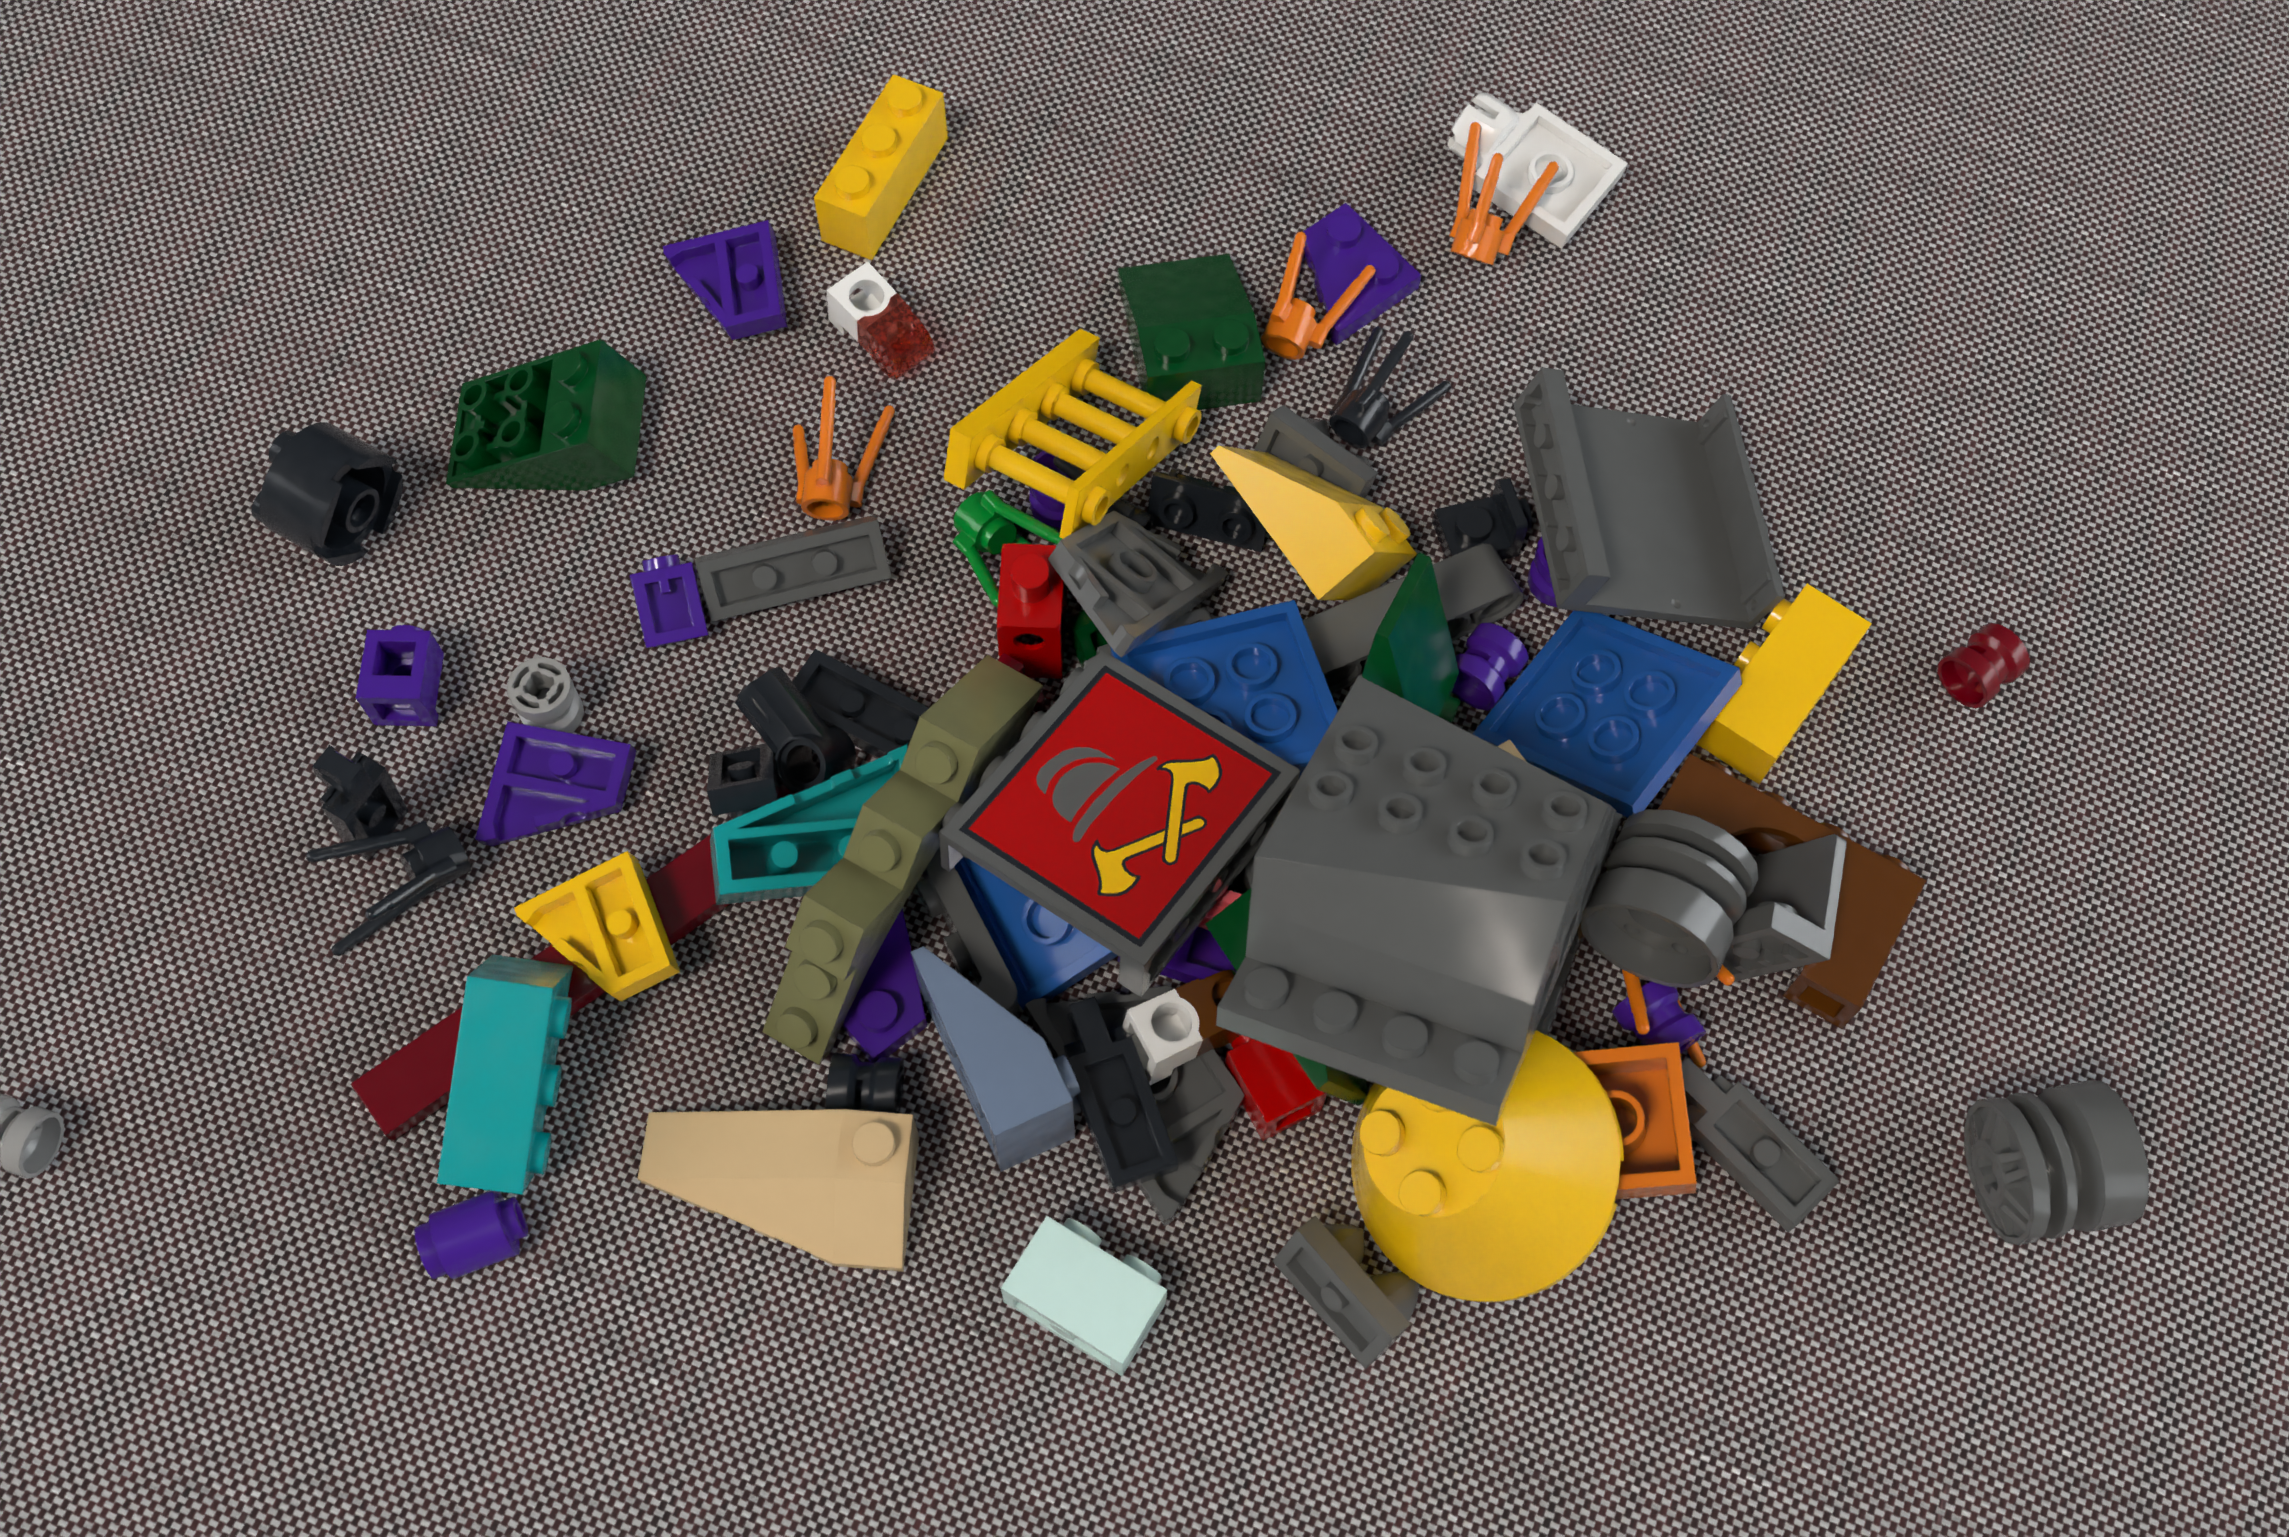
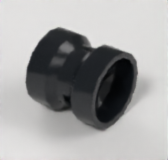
M835 1052L832 1056L828 1073L826 1110L847 1109L900 1114L904 1087L903 1058L882 1056L876 1062H864L856 1054Z

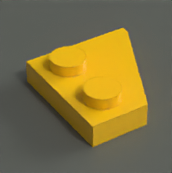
M629 851L514 907L516 915L523 922L534 928L556 950L588 974L590 979L620 1002L680 972L639 860Z

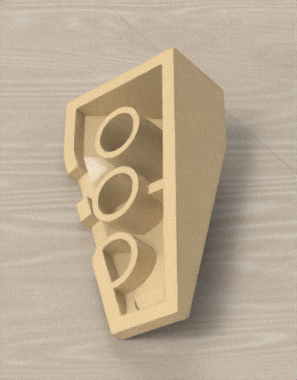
M847 1109L649 1112L638 1180L645 1185L710 1213H718L753 1228L755 1232L775 1241L778 1239L811 1253L814 1258L833 1266L903 1272L919 1134L912 1114Z

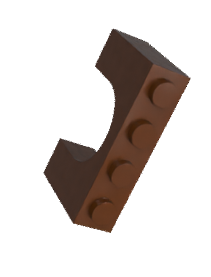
M1689 754L1658 810H1673L1699 817L1724 829L1741 842L1750 853L1762 855L1832 834H1836L1846 840L1847 844L1830 960L1797 967L1782 995L1843 1029L1862 1009L1927 880L1912 873L1909 867L1901 860L1890 855L1877 854L1852 841L1843 829L1830 823H1819L1798 812L1780 795L1769 791H1759L1735 778L1733 773L1724 765L1711 760H1701Z

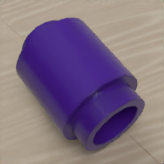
M487 1191L430 1213L429 1222L416 1226L414 1235L421 1261L432 1279H437L448 1275L454 1280L518 1255L520 1253L519 1239L528 1236V1228L521 1206L514 1196L504 1199L498 1191Z

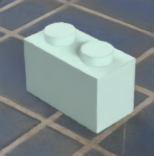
M1046 1216L1002 1285L1003 1301L1123 1376L1166 1304L1167 1289L1158 1284L1162 1276L1150 1265L1134 1256L1126 1255L1121 1262L1100 1249L1099 1246L1102 1239L1080 1222L1067 1218L1064 1224L1061 1225Z

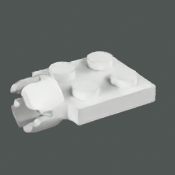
M1479 93L1471 101L1482 109H1476L1470 104L1463 109L1453 126L1452 132L1454 136L1449 138L1448 147L1454 154L1464 160L1469 127L1473 122H1478L1481 125L1476 163L1477 171L1475 172L1473 190L1479 194L1481 193L1492 156L1495 153L1502 154L1503 163L1491 202L1514 216L1548 164L1552 161L1557 162L1559 165L1557 173L1524 224L1562 249L1619 181L1628 163L1538 103H1535L1530 110L1519 113L1514 112L1511 107L1491 94Z

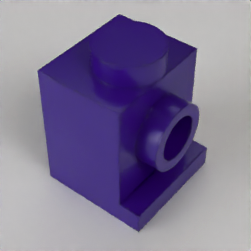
M397 625L390 630H367L355 698L374 725L437 726L439 715L435 709L444 653L432 632L411 625Z

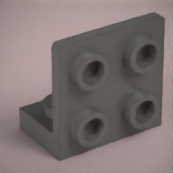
M1832 834L1753 857L1757 863L1758 880L1753 892L1746 899L1747 906L1744 914L1733 925L1734 937L1723 961V965L1733 974L1735 981L1830 960L1843 874L1846 840L1836 834Z

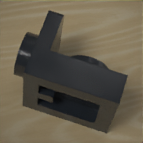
M1510 477L1496 480L1491 497L1435 509L1432 524L1445 559L1481 544H1491L1495 547L1502 560L1519 556L1526 533L1532 527V516L1526 498L1523 495L1517 496Z

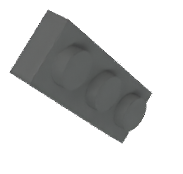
M876 514L695 557L711 622L892 578Z

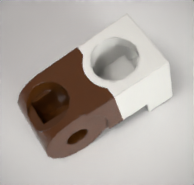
M1224 970L1201 980L1199 978L1127 1010L1122 1027L1127 1038L1132 1036L1150 1085L1170 1076L1174 1068L1212 1049L1225 1046L1241 1035L1216 1026L1218 1005L1236 974L1234 970Z

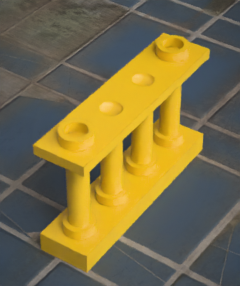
M1080 328L950 428L943 480L965 490L984 473H991L996 470L1065 504L1059 536L1063 539L1088 524L1095 526L1100 523L1112 504L1179 444H1187L1192 440L1198 430L1202 416L1201 411L1197 410L1202 385L1191 380L1167 402L1100 371V365L1096 362L1100 337ZM1091 392L1146 420L1136 427L1077 398L1080 395L1085 396ZM1060 417L1116 444V446L1108 453H1104L1046 425V423ZM1029 443L1086 472L1074 481L1013 450L1018 446H1024Z

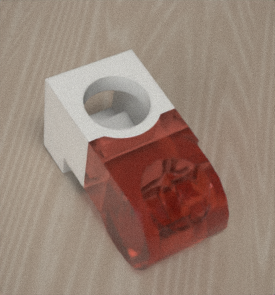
M868 261L827 289L828 320L843 335L849 333L870 354L877 366L890 378H900L934 353V343L925 326L913 314L912 308ZM862 287V291L850 298L851 293L855 289Z

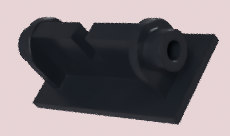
M1173 468L1169 474L1160 471L1158 473L1154 472L1147 511L1155 518L1153 526L1262 552L1266 529L1235 487L1224 485L1223 489L1214 487L1211 481L1179 474L1178 470Z

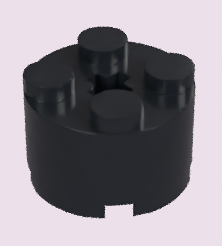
M314 423L305 427L297 434L286 430L273 441L269 450V460L272 464L265 477L262 490L252 504L251 511L252 516L272 532L332 565L345 566L359 560L369 551L360 546V544L372 530L383 534L391 524L400 503L403 477L402 474L393 470L392 464H397L394 457L331 423Z

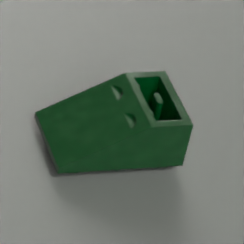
M599 339L462 383L446 484L451 488L588 491L633 478L635 475L647 376L605 341Z

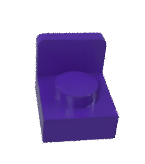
M678 554L642 561L644 572L630 574L646 648L650 649L709 636L696 579L698 577L695 565L692 562L681 564Z

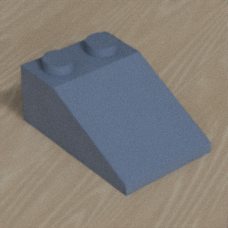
M923 946L911 951L923 1001L1000 1171L1002 1172L1074 1139V1115L1081 1113L1076 1097L1080 1093V1088L1065 1055L1053 1059L1044 1038Z

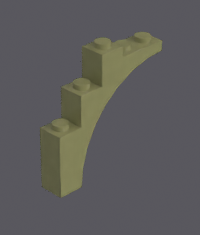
M987 655L920 716L900 770L862 805L843 858L803 896L785 946L792 952L764 1025L763 1033L818 1065L828 1056L833 1049L862 982L888 932L922 873L940 847L938 832L941 829L940 824L945 814L957 802L965 804L979 788L981 778L989 764L1000 755L1005 757L1020 740L1043 685Z

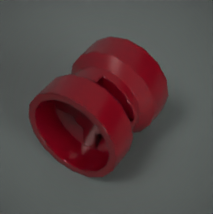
M1988 623L1970 636L1967 640V647L1954 648L1938 663L1937 673L1946 691L1956 701L1976 709L1986 705L1999 693L2000 684L2013 683L2023 675L2030 666V657L2027 648L2015 633L2001 624Z

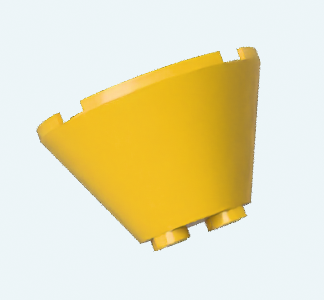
M1536 1030L1496 1126L1374 1083L1363 1102L1353 1135L1351 1151L1353 1188L1359 1211L1373 1240L1384 1255L1412 1280L1437 1293L1460 1300L1476 1302L1517 1300L1537 1294L1560 1282L1576 1270L1597 1247L1605 1235L1617 1207V1204L1614 1202L1619 1184L1620 1161H1624L1623 1142L1615 1110L1595 1074L1570 1049L1557 1040Z

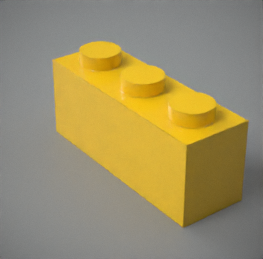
M892 75L814 196L820 235L823 242L869 260L874 258L948 139L944 93L900 76Z
M1809 584L1805 585L1793 603L1785 598L1781 600L1762 626L1763 630L1770 633L1760 647L1750 641L1734 663V666L1740 668L1742 685L1696 744L1760 785L1850 658L1872 623Z

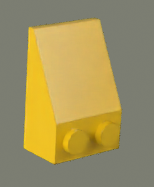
M1218 445L1210 453L1318 600H1351L1377 589L1417 555L1406 540L1411 535L1409 528L1401 517L1388 507L1383 509L1371 501L1267 452Z

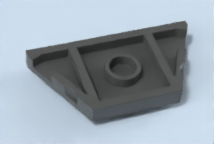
M1116 511L1106 514L1097 525L1088 524L1061 539L1048 558L1110 647L1121 658L1217 592L1230 574L1215 563H1212L1204 574L1179 561L1176 558L1181 552V545L1162 535L1146 530L1139 523Z
M1171 986L1148 988L1142 997L1135 993L1120 995L1111 991L1087 994V998L1096 997L1105 1025L1109 1031L1123 1026L1128 1009L1171 991L1173 988ZM1046 998L1033 999L1025 1004L1027 1016L1040 1036L1044 1038L1046 1045L1055 1058L1065 1055L1064 1045L1076 1042L1068 1018V1014L1071 1013L1069 1004L1081 1000L1046 1003ZM1214 1049L1174 1068L1170 1076L1150 1085L1176 1154L1179 1167L1175 1172L1138 1184V1187L1164 1226L1175 1219L1244 1102L1245 1094Z

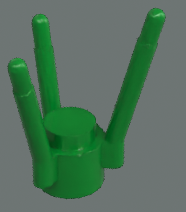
M992 490L969 496L956 510L954 526L959 534L953 539V544L966 556L993 606L998 607L999 590L979 551L999 554L1002 553L1003 544H1031L1017 533L1014 523L1056 545L1062 538L1059 537L1060 532L1005 503Z

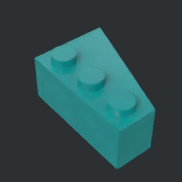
M907 744L853 770L848 769L834 775L829 780L795 795L790 794L714 827L710 838L716 905L804 896L843 858L862 805L900 770L908 749Z
M492 954L467 976L437 1184L522 1195L533 1179L534 1174L544 1175L550 1154L551 1133L542 1132L547 1106H555L560 1087L562 1067L561 1065H555L559 1040L565 1038L570 1020L572 999L568 997L573 971L572 965Z

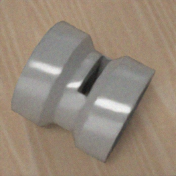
M538 657L519 664L511 672L507 682V696L524 725L573 733L578 728L584 715L583 702L564 665L555 659Z
M0 1093V1162L2 1167L9 1173L27 1179L35 1178L51 1164L60 1148L64 1134L63 1118L57 1112L39 1106L23 1109L20 1106V1102L15 1098Z

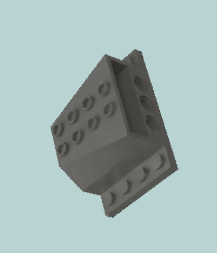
M1358 675L1255 855L1246 956L1218 1005L1216 1026L1496 1126L1616 839L1622 814L1616 813V809L1609 804Z

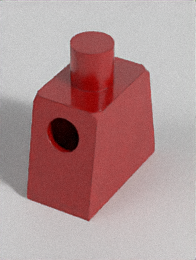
M1007 543L1002 545L997 609L999 658L1005 653L1024 664L1025 676L1062 679L1065 642L1064 621L1066 618L1068 587L1048 560L1057 545ZM1023 634H1034L1043 638L1044 641L1039 644L1029 645L1017 641V639Z

